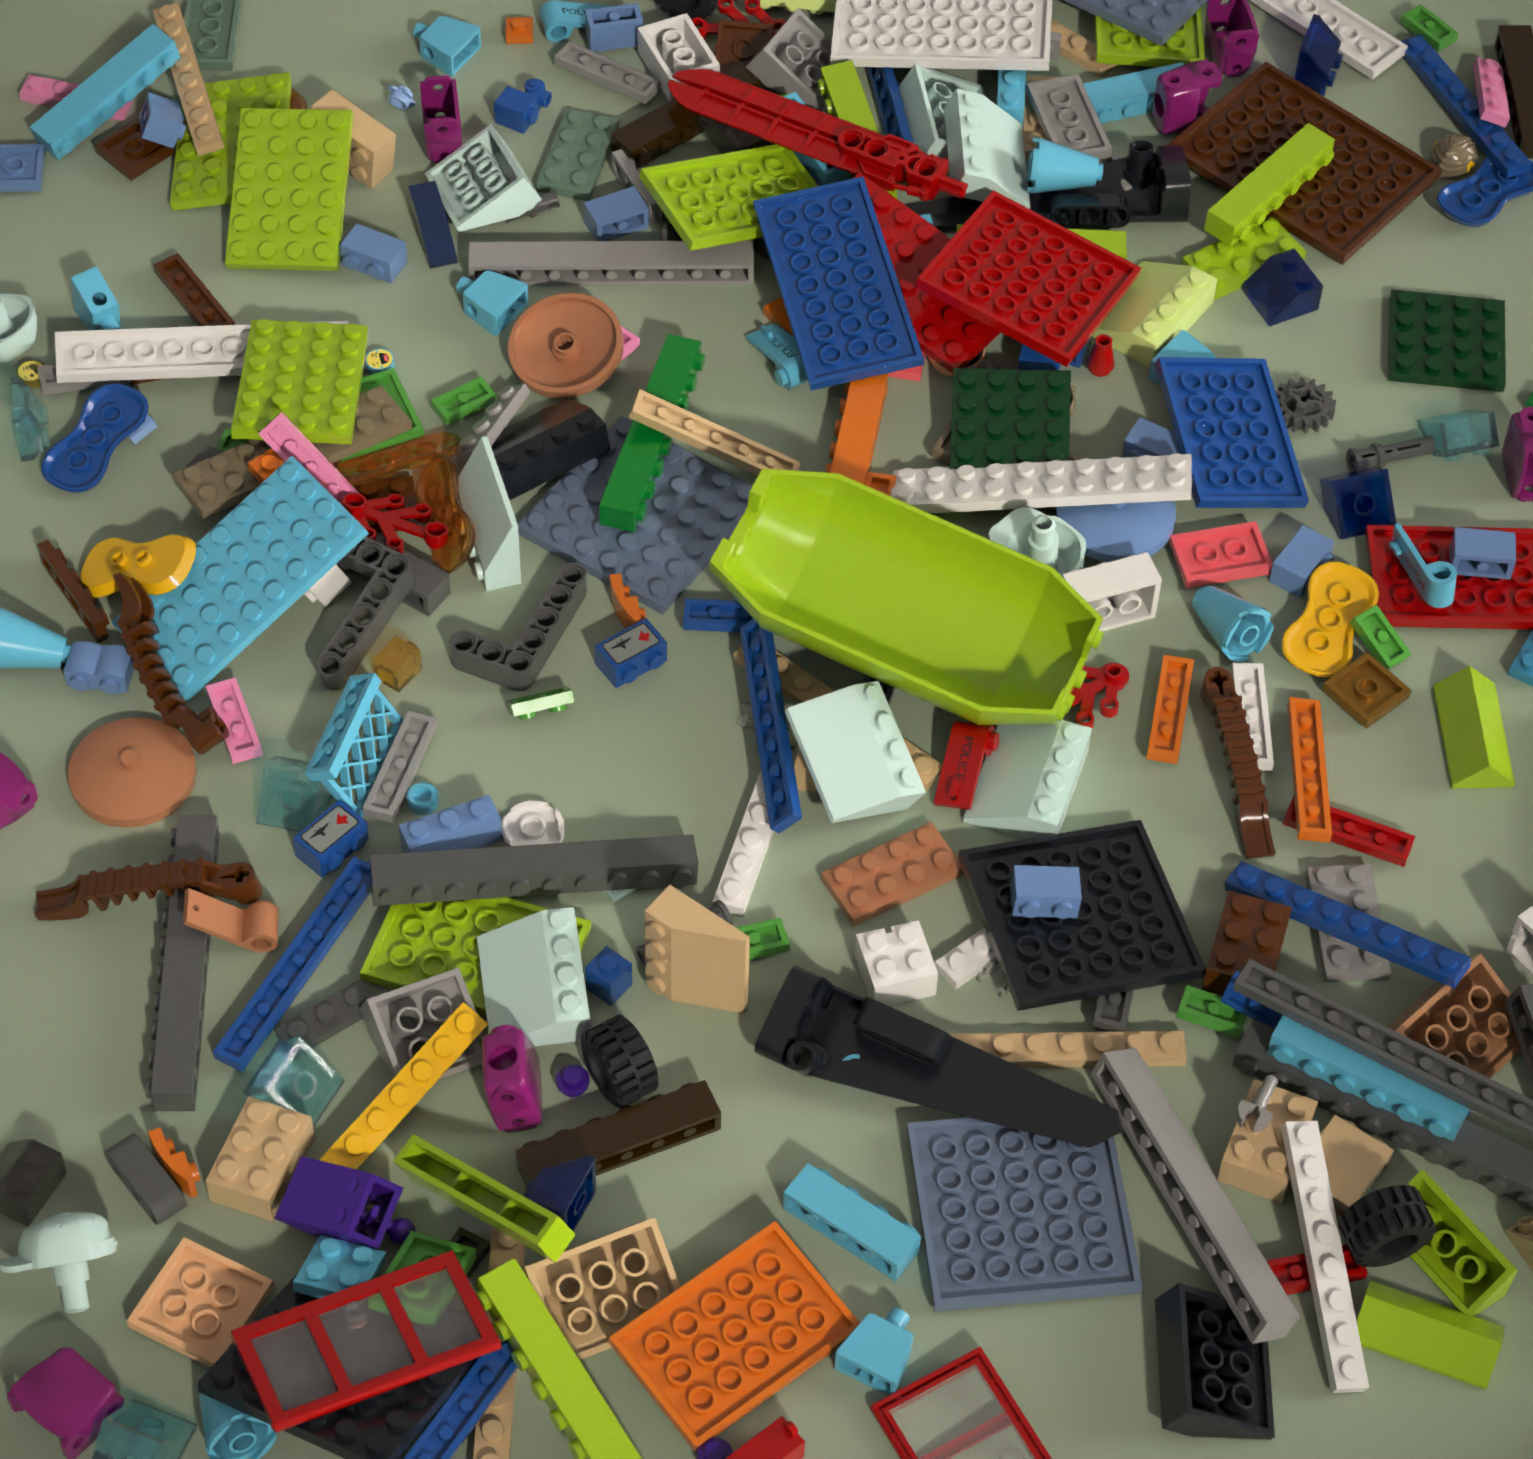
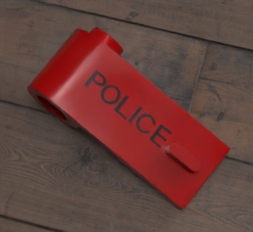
M964 721L954 722L938 781L934 805L971 810L983 757L990 756L999 746V733L995 732L993 725H977Z

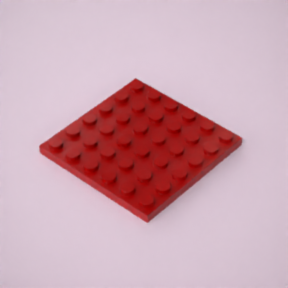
M993 190L919 275L915 287L1026 345L1030 349L1068 367L1139 277L1142 268Z

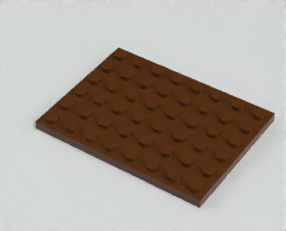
M1266 61L1167 146H1183L1188 168L1226 192H1229L1306 124L1310 123L1334 138V157L1327 166H1322L1310 181L1306 180L1294 195H1289L1277 210L1273 209L1266 217L1274 218L1286 230L1343 265L1440 177L1442 169Z

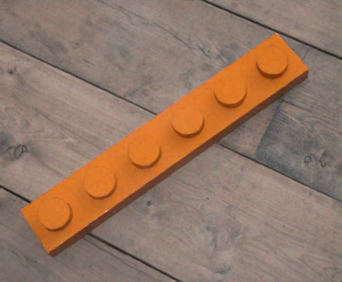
M1289 697L1287 713L1297 839L1330 843L1332 827L1320 700Z

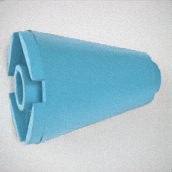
M1040 137L1032 138L1031 143L1037 144L1036 148L1029 152L1026 181L1032 182V187L1026 188L1027 193L1091 187L1096 185V181L1102 180L1103 164H1099V158Z
M1211 585L1200 588L1193 597L1192 607L1222 653L1229 660L1244 662L1249 659L1246 655L1253 651L1258 654L1270 640L1274 624L1270 621L1271 613L1265 608Z
M0 608V669L61 668L62 664L67 662L72 645L67 644L68 638L9 610Z
M198 1392L206 1452L210 1459H248L250 1457L252 1459H260L271 1449L276 1441L277 1433L271 1429L270 1424Z

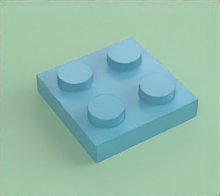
M320 1235L293 1281V1291L322 1298L377 1278L386 1263V1252ZM363 1303L353 1307L360 1309Z

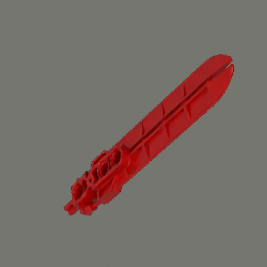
M689 69L679 71L672 78L685 84L673 80L668 82L671 95L684 108L857 175L861 172L884 190L895 191V189L906 191L907 195L919 197L922 201L933 200L939 191L958 198H964L966 195L967 183L946 176L949 171L948 159L939 158L934 154L928 155L919 150V146L915 145V143L892 134H879L712 70Z

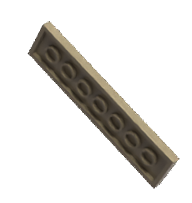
M380 385L359 394L352 445L312 444L332 464L411 430L412 422ZM250 440L174 472L173 482L201 518H207L241 503L260 485V482L248 470V462L272 448L264 440Z

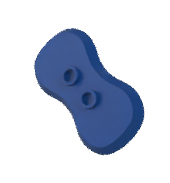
M1486 157L1473 175L1444 186L1438 192L1437 202L1442 211L1459 224L1468 227L1486 225L1500 213L1506 202L1533 192V162L1530 172L1506 179L1493 162Z
M118 383L103 385L92 392L83 405L81 416L74 429L46 453L41 467L44 478L53 486L69 492L83 493L97 486L105 475L113 451L143 424L149 406L146 397L138 390Z

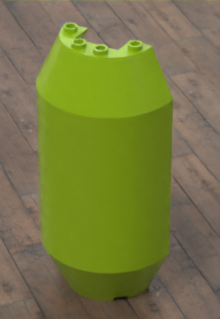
M762 468L749 491L747 508L729 540L725 538L721 540L709 564V569L762 629L977 725L1055 724L1057 720L1062 722L1065 714L1069 712L1074 702L1075 696L1071 694L1074 687L1080 689L1087 672L1082 669L1092 648H1098L1104 632L1099 630L1103 621L1102 616L1053 567L839 473Z

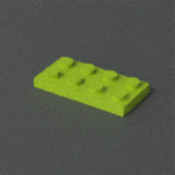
M1271 217L1264 220L1260 225L1256 224L1243 240L1239 239L1231 247L1222 241H1217L1182 257L1181 265L1194 266L1217 278L1214 300L1304 260L1307 251L1277 220Z

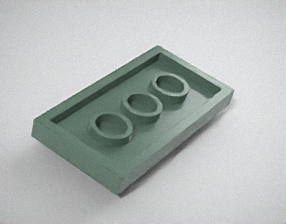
M187 0L184 21L200 70L233 71L243 0Z
M566 108L536 182V191L546 193L555 190L559 196L584 201L591 200L611 149V133L619 129V118Z

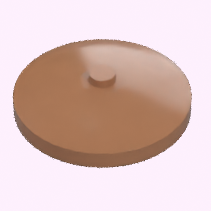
M580 293L552 295L536 302L518 318L511 330L508 341L509 360L517 378L522 384L525 383L531 391L550 398L577 397L598 388L615 372L624 350L623 332L619 320L612 309L599 299Z
M139 717L112 721L89 733L75 748L68 765L69 787L78 807L98 822L126 828L153 824L174 813L190 796L197 776L195 755L186 737L174 727L163 724L162 721Z

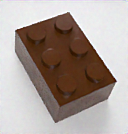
M1228 890L1202 990L1223 996L1236 971L1241 973L1249 959L1276 971L1292 907Z

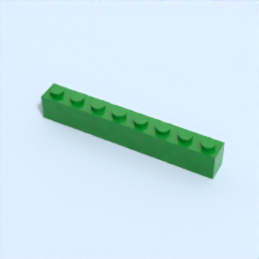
M668 334L645 392L687 410L689 404L688 394L689 392H694L697 384V371H702L705 364V354L701 353V341ZM633 420L599 504L600 525L635 532L638 522L644 521L647 510L646 501L653 498L655 478L661 477L664 467V455L669 456L671 452L672 439L670 436Z

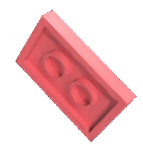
M1256 521L1174 534L1169 539V545L1185 588L1271 575L1273 562Z

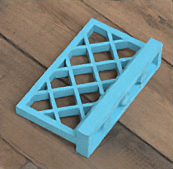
M376 673L351 675L304 773L310 781H321L337 801L341 800L362 818L364 816L362 807L404 720L378 689L381 680ZM372 700H374L375 714H371L370 711ZM385 716L393 723L389 734H387ZM373 717H376L378 736L373 735L371 719ZM361 724L363 725L364 738L359 737ZM377 739L379 740L380 748L378 758H376L374 740ZM365 741L367 760L362 761L360 742ZM351 748L353 762L348 763L347 754ZM363 764L368 765L369 778L366 783ZM350 766L354 767L355 785H351ZM339 772L341 779V787L334 781V779L337 778ZM355 788L358 800L356 805L353 803L352 789Z

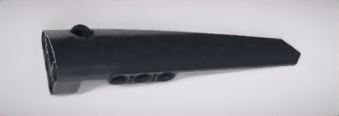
M1142 140L1133 141L1129 144L1127 157L1102 163V180L1096 181L1095 186L1029 193L1030 210L1065 228H1121L1128 223L1187 222L1191 176L1183 146H1157L1156 152L1153 153L1154 145L1152 143ZM1121 180H1126L1132 186V189L1124 191ZM1028 182V187H1032V182ZM954 196L907 204L906 206L918 215L930 214L933 224L937 229L947 230L957 229V224L964 225L983 202Z
M797 965L789 971L755 1043V1053L806 1077H816L1087 1148L1096 1146L1123 1132L1117 1109L958 1040L933 1025L869 997L862 998L833 985L828 979ZM806 1052H811V1061L805 1066H800V1057ZM851 1054H859V1055H860L859 1059L854 1058V1059L842 1061V1060H843L846 1056H848V1055H851Z

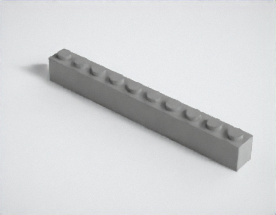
M683 240L469 242V279L473 281L484 271L490 270L525 282L528 286L754 285L753 240L693 251L688 249Z
M1136 1048L1103 1052L1092 1070L1091 1076L1109 1106L1118 1110L1122 1128L1250 1342L1255 1344L1285 1338L1300 1315L1156 1082L1147 1064Z

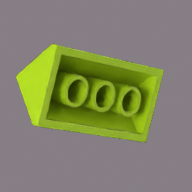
M1469 665L1434 684L1433 693L1451 788L1514 787L1515 781L1495 683Z
M1421 1169L1407 1185L1414 1186L1419 1191L1436 1225V1232L1426 1245L1410 1255V1257L1463 1314L1476 1316L1506 1296L1518 1270L1424 1169Z
M1369 1280L1357 1317L1361 1347L1484 1390L1487 1389L1503 1342L1505 1327L1475 1316H1467L1461 1311Z

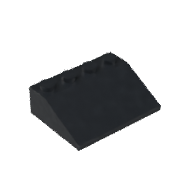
M565 398L504 428L491 446L509 501L611 450L606 424L592 408L569 398Z
M1178 1283L1156 1298L1155 1313L1162 1429L1190 1437L1273 1439L1275 1437L1268 1341L1255 1344L1250 1342L1223 1295Z

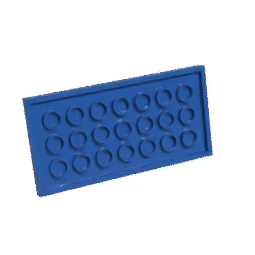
M863 176L753 201V208L810 391L924 365V357Z

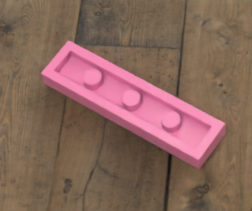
M1477 57L1473 64V73L1480 119L1505 128L1510 120L1502 66L1493 59L1485 60Z
M29 74L19 92L20 100L54 107L80 84ZM133 100L126 103L110 119L124 121L133 104Z
M283 412L278 414L259 432L264 441L284 461L293 456L339 503L345 495L359 493Z

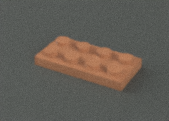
M929 822L821 872V881L854 927L963 876L964 873L957 856L934 824Z

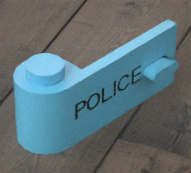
M549 1L541 6L539 16L547 39L556 43L569 38L574 27L586 28L585 10L611 7V5Z
M778 324L762 325L761 329L746 335V340L775 363L776 370L774 371V376L781 387L784 386L789 390L807 382L795 339Z
M1394 524L1393 542H1389V547L1399 559L1425 602L1434 608H1445L1451 605L1455 596L1456 568L1444 561L1426 565L1401 524Z

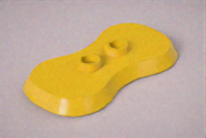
M173 534L146 543H136L122 538L105 539L95 545L88 554L81 571V586L83 589L88 588L95 598L104 597L119 591L113 576L117 573H122L136 579L148 594L160 595L170 592L178 587L188 575L195 559L196 544L190 537Z
M1330 561L1318 566L1309 579L1308 602L1304 612L1283 634L1282 651L1286 659L1298 669L1320 677H1332L1351 663L1353 656V636L1355 632L1349 622L1354 617L1377 605L1379 591L1375 580L1363 570L1342 562Z

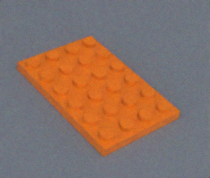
M774 1221L609 1337L608 1343L694 1452H696L702 1444L711 1438L717 1437L838 1349L860 1322L780 1225Z

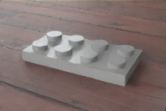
M1079 74L1027 83V95L1048 141L1099 159L1111 157L1112 147Z
M1371 864L1307 866L1305 874L1308 889L1381 919ZM1315 929L1324 982L1390 979L1391 968L1389 960Z

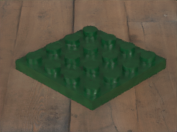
M1391 289L1389 296L1388 381L1504 392L1506 385L1505 300Z
M954 368L950 469H958L963 465L984 468L994 463L1014 464L1021 462H1050L1052 460L1069 461L1071 370Z

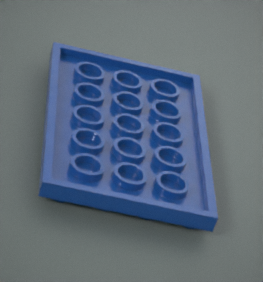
M1158 357L1155 367L1180 454H1191L1192 495L1196 508H1305L1309 498L1266 359Z

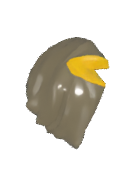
M1451 133L1444 136L1440 141L1435 142L1431 149L1430 162L1442 169L1439 178L1456 179L1466 175L1470 169L1474 168L1479 157L1475 143L1469 136Z

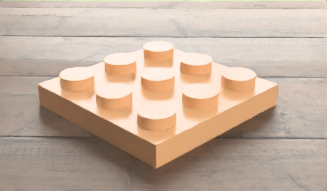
M183 1237L127 1319V1325L129 1328L211 1368L234 1343L231 1337V1330L252 1322L275 1287L274 1281Z

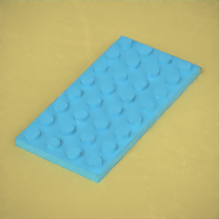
M293 456L289 457L196 543V555L192 567L178 587L160 595L148 594L155 609L151 622L160 631V633L151 637L161 647L154 654H158L163 658L165 665L161 668L166 669L170 673L172 678L168 681L173 682L178 687L180 692L177 694L181 695L186 702L194 697L369 534ZM119 614L111 623L122 633L117 623L121 615Z

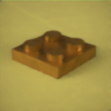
M1368 652L1325 681L1322 691L1365 728H1368L1410 698L1411 689Z

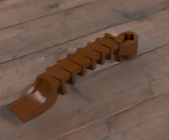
M117 573L113 577L122 597V611L117 622L122 631L120 638L126 643L128 648L126 652L134 661L132 664L133 668L141 676L139 678L140 683L146 686L148 690L146 692L147 696L153 699L155 710L161 713L163 717L161 719L162 723L178 729L182 727L191 746L199 754L204 755L228 738L229 730L213 707H208L199 715H196V712L188 707H184L187 705L186 700L177 694L180 692L178 687L173 682L168 681L172 678L170 673L166 669L161 668L165 665L163 658L158 654H154L161 647L156 640L151 638L160 633L159 628L151 622L155 612L153 602L146 590L136 579L122 573Z
M1213 667L1205 673L1200 697L1208 705L1211 715H1217L1215 727L1221 729L1218 738L1219 741L1225 743L1222 752L1223 756L1228 757L1227 771H1232V777L1229 782L1230 787L1236 788L1232 804L1238 805L1236 808V826L1246 860L1273 857L1276 852L1269 825L1268 801L1265 799L1264 794L1266 789L1265 785H1262V772L1258 768V756L1253 748L1254 740L1250 737V725L1246 722V710L1242 708V696H1238L1230 672L1222 667Z
M198 857L194 861L180 859L179 862L168 863L166 860L162 861L161 864L150 865L148 862L143 863V866L132 867L131 865H126L125 868L116 870L112 867L104 872L93 870L88 875H77L72 883L64 887L36 891L37 908L34 916L38 920L48 921L77 919L87 915L89 911L88 900H92L100 911H106L110 899L115 906L120 905L125 894L128 895L131 901H137L140 892H145L149 899L155 898L157 890H163L167 897H173L176 888H181L185 895L186 889H193V887L197 886L205 895L218 896L230 900L235 899L240 904H252L262 896L263 886L253 867L246 862L221 865L204 860L203 857Z

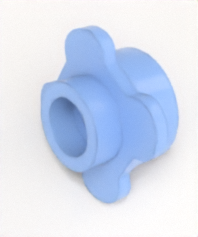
M393 85L388 86L387 89L391 92L388 102L401 110H407L409 106H415L416 102L412 99L413 94L407 87L402 85L397 87Z

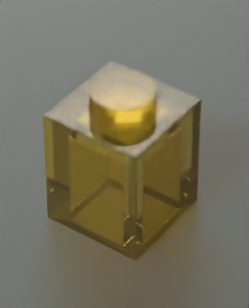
M395 636L373 659L374 673L380 678L381 683L399 693L422 669L420 649L414 643L406 642Z

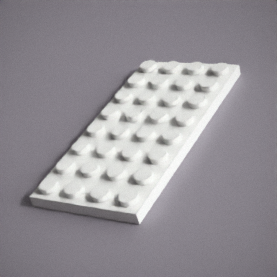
M836 0L830 64L833 65L852 60L854 67L912 68L914 64H917L924 68L1049 71L1053 0Z

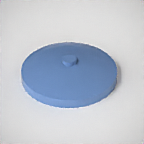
M1174 501L1063 506L1055 508V516L1067 522L1085 538V556L1098 561L1111 562L1126 558L1129 555H1139L1146 552L1152 556L1162 549L1173 533L1176 507Z

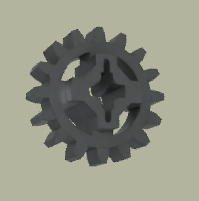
M1300 377L1297 383L1289 379L1287 385L1279 384L1278 391L1275 390L1285 424L1286 426H1292V432H1295L1298 428H1302L1304 434H1307L1308 428L1319 432L1320 425L1328 427L1329 420H1333L1336 400L1332 399V391L1325 392V384L1316 386L1315 379L1306 383L1303 377Z

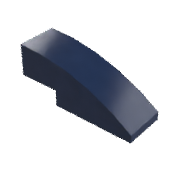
M436 181L408 186L409 203L416 220L417 232L430 269L458 263Z

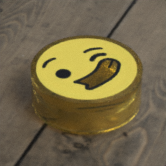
M27 360L21 363L16 371L19 383L26 388L39 387L37 366H43L44 364L38 360Z

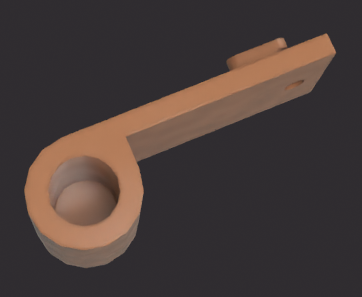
M188 888L185 890L184 925L250 951L261 953L276 949L278 945L279 909L271 902L259 900L243 910Z

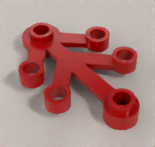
M718 0V10L720 13L726 14L733 21L750 22L734 7L733 0ZM745 0L744 10L747 14L754 15L761 23L773 24L772 36L776 33L774 30L779 29L786 22L783 19H773L760 7V0ZM723 3H728V4H730V5L727 6V7H724V6H722L721 4H723ZM755 4L756 7L751 8L748 5ZM700 17L692 19L695 26H701L698 31L704 40L708 37V34L718 35L719 23H707Z
M349 493L340 502L368 531L369 534L366 537L377 541V532L375 529L370 528L367 519L375 521L386 540V546L401 554L404 552V541L398 537L395 529L423 538L431 549H441L448 541V527L444 523L431 522L423 527L404 520L414 518L415 521L420 523L430 521L432 508L426 503H419L413 507L404 508L405 499L400 494H390L387 497L367 500L364 495L359 493ZM386 508L388 511L381 512L378 509Z
M1108 663L1101 668L1083 667L1082 670L1087 672L1085 678L1093 679V681L1083 683L1080 689L1074 687L1071 693L1075 696L1071 708L1081 703L1080 712L1076 714L1075 724L1093 729L1094 715L1092 713L1095 694L1103 689L1106 690V694L1100 701L1101 715L1112 718L1118 714L1119 702L1117 694L1129 681V671L1122 664Z

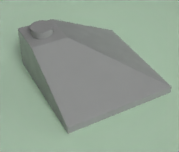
M798 8L753 57L746 68L760 79L765 86L783 94L796 92L804 103L821 109L824 106L826 97L825 95L820 96L817 80L821 79L820 67L831 65L832 40Z
M459 967L366 999L360 1008L371 1040L393 1078L463 1002L477 1013ZM484 1030L439 1080L483 1065L482 1039L485 1036Z

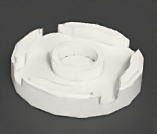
M528 800L514 805L510 808V812L506 817H503L501 824L502 839L505 846L562 843L564 839L565 822L560 811L556 808L554 810L548 806V803L543 801Z

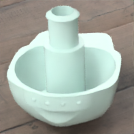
M0 294V363L15 359L31 348L35 342L38 317L32 299L29 296Z
M1020 507L1009 513L989 531V540L1053 567L1061 576L1072 570L1083 568L1086 540L1076 529L1059 517L1045 515L1031 507Z
M88 1212L55 1214L31 1224L22 1232L18 1242V1255L1 1258L0 1271L4 1273H17L52 1267L55 1286H60L63 1312L68 1314L86 1311L91 1306L89 1305L86 1281L90 1279L87 1260L116 1252L118 1242L115 1241V1235H110L108 1222L103 1216Z

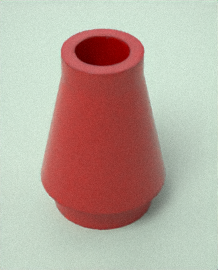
M1106 334L1098 335L1095 338V343L1086 361L1089 371L1098 377L1107 376L1115 367L1112 348L1113 340Z

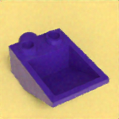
M304 1156L299 1158L274 1216V1219L316 1238L324 1235L377 1250L380 1247L385 1232L388 1233L391 1241L397 1245H403L411 1230L416 1232V1227L410 1219L404 1217L395 1220L391 1219L403 1187L372 1173ZM367 1204L374 1205L370 1211L367 1209Z

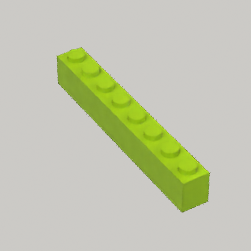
M513 1258L479 1277L475 1290L476 1296L484 1311H489L494 1319L493 1328L499 1339L503 1342L507 1340L514 1350L511 1352V1355L520 1371L526 1370L531 1378L530 1386L534 1395L539 1401L544 1400L551 1410L549 1417L554 1427L559 1432L563 1430L570 1441L568 1447L572 1456L575 1459H642L516 1259Z

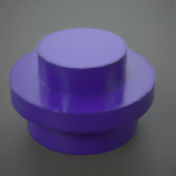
M575 1064L564 1066L556 1075V1086L567 1097H578L589 1086V1074L582 1066Z
M711 1438L698 1447L697 1459H725L733 1453V1450L724 1439Z

